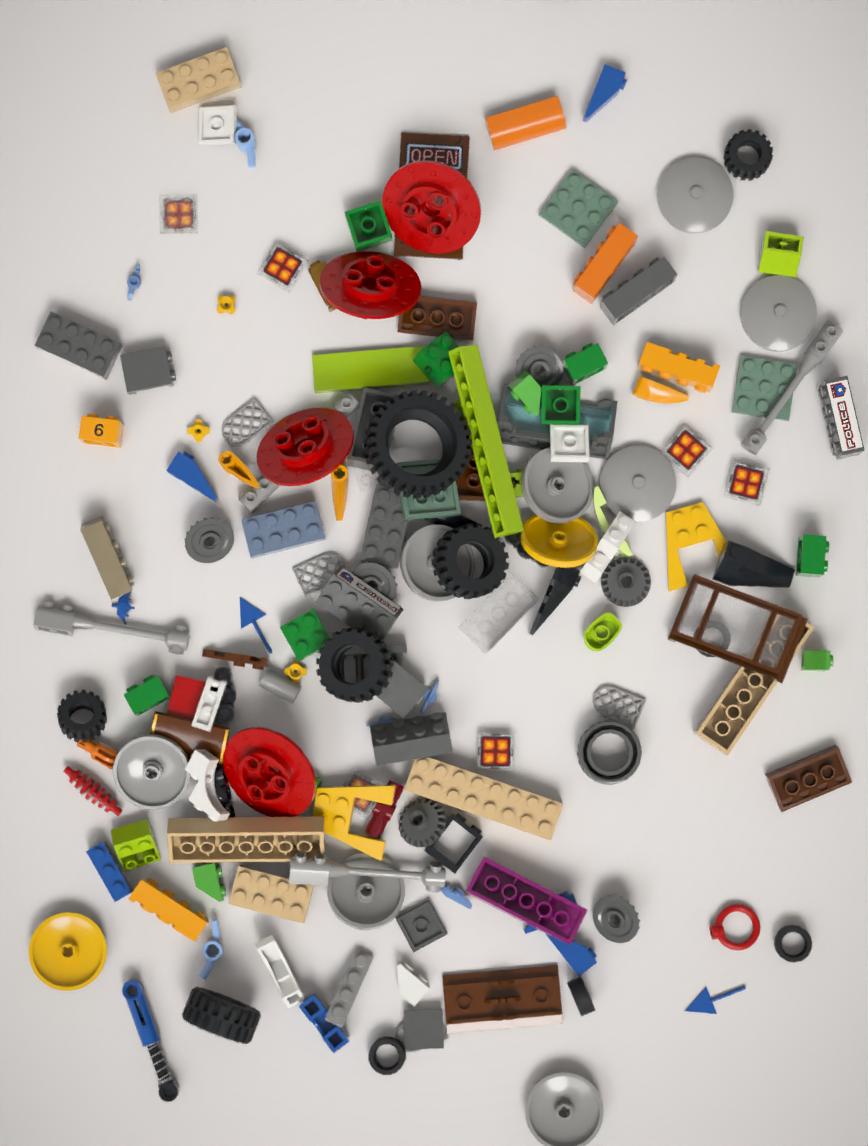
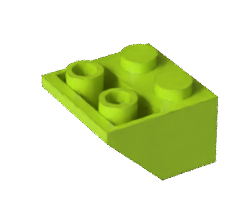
M766 231L763 235L758 273L796 278L804 237Z
M148 818L111 830L113 847L124 872L161 860Z

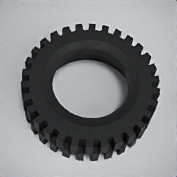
M412 390L409 394L405 391L399 396H393L375 413L365 431L367 436L364 438V444H367L364 449V455L369 454V457L366 459L367 465L373 464V467L370 469L371 473L377 472L379 474L376 478L379 483L382 480L387 482L384 486L387 490L394 487V494L398 495L402 491L404 492L403 497L409 498L412 494L413 499H419L422 495L424 498H429L432 494L435 496L442 490H446L463 474L464 468L470 461L468 458L472 453V450L468 449L472 445V439H467L471 435V430H465L464 428L468 425L466 419L463 421L459 419L463 413L460 410L456 413L453 411V408L456 406L453 402L449 406L446 405L447 398L444 396L440 400L436 399L438 394L435 392L427 396V390H422L419 394L417 390ZM407 420H419L430 425L438 433L442 442V457L435 469L425 474H411L401 469L393 461L388 450V439L392 429L399 423Z

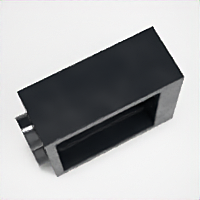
M458 812L456 815L452 813L446 820L445 830L454 820L476 837L459 861L454 864L433 848L435 843L427 846L424 850L454 874L483 838L480 835L482 831L475 825L470 827L464 823L467 819Z

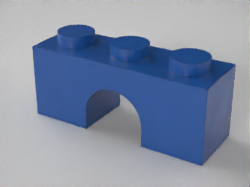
M106 841L86 851L114 902L119 901L134 891L126 876L122 874L117 866L115 857Z
M316 993L299 1005V1008L317 1028L322 1039L333 1054L350 1041L341 1027L325 1021L328 1009Z

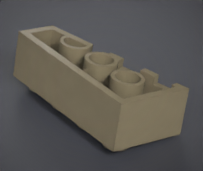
M103 516L81 524V533L111 600L133 591L132 585H134L131 574L127 575L125 571L127 565L123 556L120 557L117 552L119 547L116 540H112L110 535L112 531L108 522H105Z

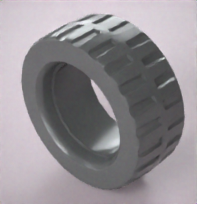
M613 720L600 721L590 726L582 734L577 747V758L583 772L593 781L605 785H614L629 779L637 770L642 757L641 744L635 732L627 725ZM609 733L622 738L628 749V756L624 765L616 771L610 772L597 767L591 757V748L594 741L599 736Z

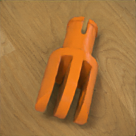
M79 739L77 747L91 753L90 755L93 760L109 769L113 768L116 756L119 753L117 750L103 742L95 743L86 739L87 742L83 743Z

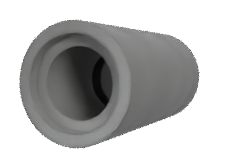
M269 669L266 670L259 683L260 687L291 703H294L302 687Z

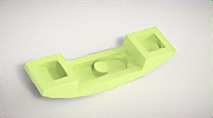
M597 486L594 488L593 507L598 525L605 535L610 526L600 507L606 505V501ZM624 539L617 551L626 557H630L632 553Z

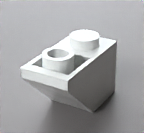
M399 962L397 965L399 994L415 1006L429 990L427 985L429 982L421 975L419 977L412 973L414 969L406 962L404 964Z

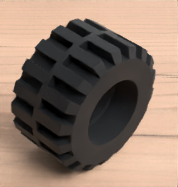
M748 129L747 132H744V130H741L738 134L735 133L728 141L723 155V159H725L724 165L728 167L727 171L729 173L732 172L734 174L733 177L736 179L737 177H741L743 181L745 179H748V181H752L754 178L758 179L770 166L773 158V147H770V140L765 139L766 135L763 134L761 136L759 134L760 131L752 132V129ZM743 146L754 148L759 155V160L754 164L743 163L738 157V149Z
M75 690L73 695L68 693L66 700L63 698L60 701L61 705H58L57 717L62 733L66 734L70 740L74 738V742H79V739L83 743L87 742L86 739L95 740L94 736L99 737L101 730L104 731L105 723H107L104 702L100 700L98 695L94 696L92 691L86 693V690H81V693H78ZM79 709H87L94 714L92 719L84 724L75 723L71 720V716Z

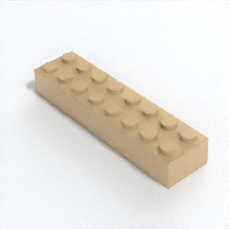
M777 614L758 661L759 663L776 669L795 622L794 620ZM806 623L792 660L814 629L809 623ZM762 634L760 635L754 646L751 648L746 658L751 660L753 659ZM739 666L694 734L724 755H729L777 682L770 677Z
M429 757L414 760L404 789L550 841L563 807V803Z
M228 817L227 820L218 822L210 818L168 819L169 863L290 862V858L295 857V854L299 852L305 853L307 858H314L316 854L325 855L324 817Z

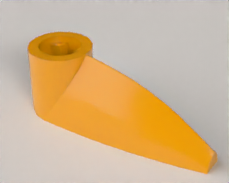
M640 376L632 393L633 396L640 399L664 404L685 402L689 398V396Z
M224 451L220 454L218 461L226 473L232 474L256 489L259 488L256 478L234 453Z
M340 465L331 473L336 521L343 520L349 480L348 470L345 466ZM337 470H342V473H345V476H342L341 479H338V477L335 475V472L338 473Z

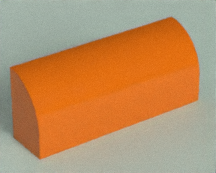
M558 96L485 118V124L494 151L566 129V122Z

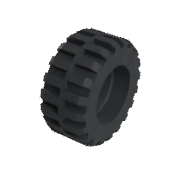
M471 523L448 531L443 535V538L438 540L436 543L438 547L433 550V555L436 556L432 559V565H435L436 570H433L434 576L438 575L440 580L437 582L440 586L444 585L446 587L445 591L447 593L453 592L454 597L472 599L487 595L501 585V581L507 575L504 571L509 568V563L506 562L509 555L508 552L504 551L505 543L498 540L500 537H494V534L491 533V528H482V524L477 523L474 525ZM464 544L474 546L483 557L484 569L481 576L477 579L467 577L458 567L457 552L460 546Z
M352 627V629L343 628L341 632L336 631L332 633L331 639L326 638L324 648L320 647L318 653H321L320 658H316V664L319 665V669H316V672L321 677L319 680L321 685L325 686L326 691L334 695V697L348 702L363 703L365 700H372L375 695L379 696L382 693L381 689L383 687L387 688L389 685L387 680L389 677L392 678L393 672L390 670L394 666V661L390 659L392 653L390 649H387L386 642L380 639V636L358 627ZM353 647H360L366 650L371 662L367 676L358 683L345 681L339 669L342 656Z
M195 987L191 990L182 1013L183 1020L216 1036L242 1044H248L252 1041L261 1018L260 1012L250 1005L200 987Z

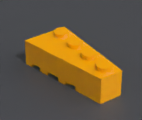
M649 342L646 343L638 366L641 367L640 370L650 374L652 372L658 373L659 377L665 380L670 378L677 380L676 383L684 387L688 385L695 387L694 390L700 393L710 392L720 365L714 364L711 367L708 366L705 360L698 358L692 361L689 360L690 357L686 354L676 352L674 355L671 354L672 350Z
M146 878L141 879L128 899L133 903L136 900L140 903L142 909L152 914L154 912L159 920L168 925L170 923L173 925V929L195 942L209 922L206 920L207 916L199 910L197 912L191 910V905L186 901L175 899V894L170 890L165 889L163 891L158 887L159 883L152 878L148 880Z

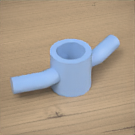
M237 119L235 141L239 149L248 154V167L254 168L256 167L254 151L257 145L256 139L252 131L244 128L243 124ZM250 138L248 142L242 143L243 139Z
M218 920L211 921L212 939L203 947V955L207 959V963L199 977L204 980L207 979L213 969L215 960L223 953V946L219 942L220 929ZM210 944H215V947L219 948L218 955L210 956L207 951Z

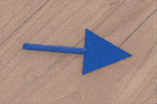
M240 597L241 629L252 623L267 651L271 654L272 650L256 623V620L266 614Z
M742 986L714 998L710 997L707 987H705L685 1011L717 1014L712 1002L743 991L746 987Z

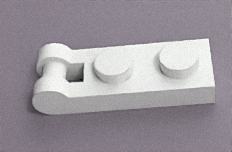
M212 676L207 678L192 722L193 727L211 732L227 686V681H219ZM211 687H216V688H218V691H217V692L210 691V690H211Z

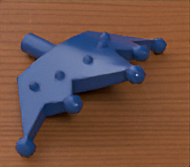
M132 591L120 597L118 604L112 603V607L117 608V615L125 625L127 624L125 617H129V614L126 612L135 609V607L127 603L132 600L128 598Z

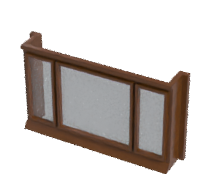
M694 574L668 640L687 645L770 677L776 682L783 684L808 619L804 618L802 614Z

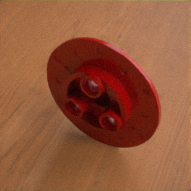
M428 160L406 164L394 172L384 188L382 206L390 228L403 242L417 250L435 254L455 251L466 245L473 238L479 227L481 204L478 194L470 181L462 173L449 165Z
M359 251L341 255L330 261L321 272L320 290L324 298L341 312L366 320L386 319L407 312L417 303L421 294V281L415 270L399 258L380 252Z
M310 408L293 413L276 423L261 440L256 456L258 468L267 480L281 486H301L318 481L336 470L349 455L354 442L353 427L346 416L329 408Z
M263 727L243 729L229 740L223 754L224 772L231 788L245 804L255 811L270 817H294L309 807L316 792L315 773L309 759L295 742L277 731Z

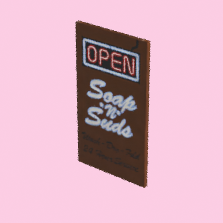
M401 132L399 168L415 161H436L453 167L467 178L470 136ZM395 234L394 256L463 260V247L448 253H427L409 246Z

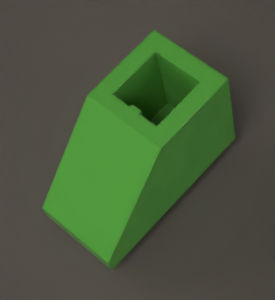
M524 370L508 385L512 389L509 393L516 401L520 399L524 403L522 408L528 414L532 412L537 417L540 410L541 387Z
M830 650L802 651L801 671H828L830 667H833V655H830Z
M216 862L193 867L192 871L196 887L218 902L224 901V896L227 895L225 885L220 883V877H222L221 867L217 866Z

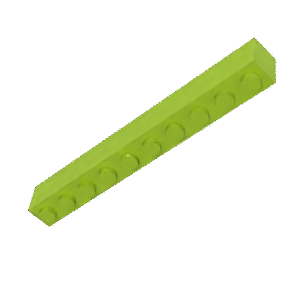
M478 345L460 346L448 353L464 417L468 422L467 429L471 430L469 437L472 439V449L494 537L513 535L524 531Z

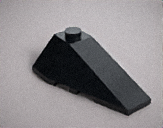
M727 541L723 544L712 580L728 586L790 588L795 569L746 546Z
M556 567L529 635L533 636L571 592L573 587H578L581 580L579 570L573 567Z

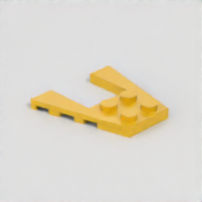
M703 502L665 513L669 592L688 586L677 549L713 539L719 558L723 544L726 543L725 538Z
M396 785L318 787L312 817H324V830L326 834L382 861L386 846L385 840L350 833L354 803L357 797L392 805Z

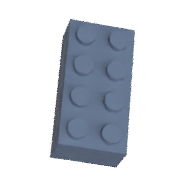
M316 501L241 520L252 559L326 540Z

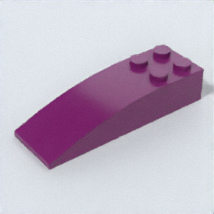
M483 857L466 890L468 895L571 945L588 911L486 857Z

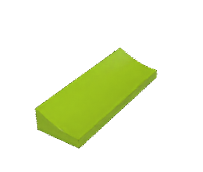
M426 346L312 355L315 394L363 390V388L379 389L428 385L429 379L413 362L419 351Z

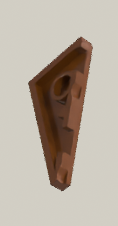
M203 649L202 657L232 661L234 666L245 667V664L253 665L252 669L264 670V667H269L270 661L268 658H257L249 655Z

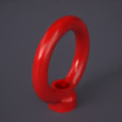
M732 904L720 911L715 924L709 925L712 940L718 939L728 949L736 951L745 950L757 941L760 934V921L757 914L750 907L743 904ZM732 912L745 913L752 921V934L744 942L735 943L725 937L722 924L725 917Z

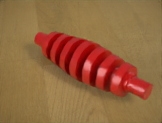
M67 766L63 770L69 776L71 784L74 781L76 782L74 786L76 789L80 786L82 787L79 792L81 795L86 791L88 792L85 796L86 800L94 796L91 803L95 805L100 801L98 807L101 809L105 805V812L112 811L117 816L123 812L117 806L115 798L112 801L110 800L112 796L110 793L106 796L104 795L107 790L105 787L100 791L98 790L101 783L97 782L92 786L95 779L91 777L86 781L89 775L84 774L81 777L82 771L79 769L74 771Z

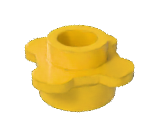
M232 295L230 297L218 296L219 306L217 307V312L219 314L224 312L234 314L236 311L234 308L236 298Z
M197 419L195 424L187 429V433L192 435L196 442H201L210 433V428L205 427L202 424V420Z
M294 660L289 668H285L284 673L292 679V682L298 683L299 679L307 674V669L303 668L298 660Z

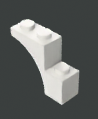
M620 511L597 545L595 555L586 562L580 573L596 583L636 521Z
M205 749L195 750L185 770L198 783L188 800L194 804L193 806L196 809L206 812L211 820L216 822L227 820L230 813L220 803L214 785L215 769L219 759Z
M270 935L255 943L286 1006L290 1008L306 1000L284 953L274 937Z

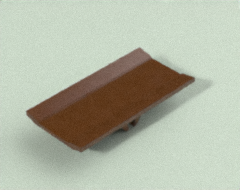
M558 965L442 975L447 1034L563 1024Z

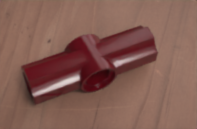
M391 780L388 781L387 785H396L393 804L388 805L377 802L372 812L373 816L365 833L380 839L387 822L390 821L397 807L396 803L404 786Z

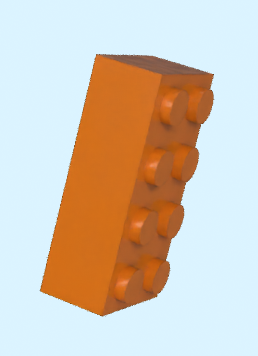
M621 223L616 227L613 225L607 233L606 242L601 241L596 248V256L594 258L591 256L585 264V271L583 273L579 272L575 277L573 291L592 304L636 244L638 235Z

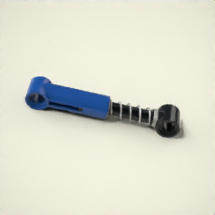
M130 980L124 984L122 994L127 1001L142 1046L148 1048L149 1059H152V1067L156 1070L159 1096L163 1101L171 1102L179 1095V1086L172 1076L169 1075L168 1064L165 1063V1056L161 1053L162 1049L159 1047L161 1038L145 997L143 985L138 980ZM129 985L137 987L138 992L136 995L129 994ZM136 999H137L138 1004H139V1006H140V1009H141V1012H142L143 1017H141V1014H140L138 1005H137V1003H136ZM166 1086L172 1087L174 1095L167 1096L164 1088Z

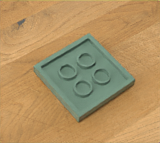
M572 169L541 210L539 216L585 249L616 207L618 201Z
M740 356L732 413L766 418L796 376L797 364ZM793 394L776 416V420L789 421Z
M441 459L399 462L396 464L408 473L425 474L435 469ZM456 481L446 490H442L435 496L432 494L429 498H424L422 495L419 499H413V494L406 498L403 497L404 492H400L404 520L459 516L461 514Z

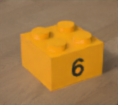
M87 413V416H81L78 439L82 443L121 448L124 425L117 417L106 416V419L98 417L99 415L90 413Z

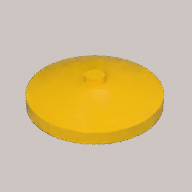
M535 514L523 524L524 531L521 532L522 546L531 557L541 563L554 567H575L588 562L596 553L598 545L597 533L581 517L571 522L560 524L548 522Z
M59 913L47 918L37 927L29 944V960L36 976L49 987L62 991L81 989L92 983L102 972L107 959V943L102 930L90 918L78 913Z

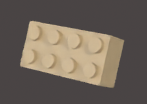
M227 47L156 73L170 113L241 88Z
M238 866L228 904L304 923L314 885L289 883V878Z

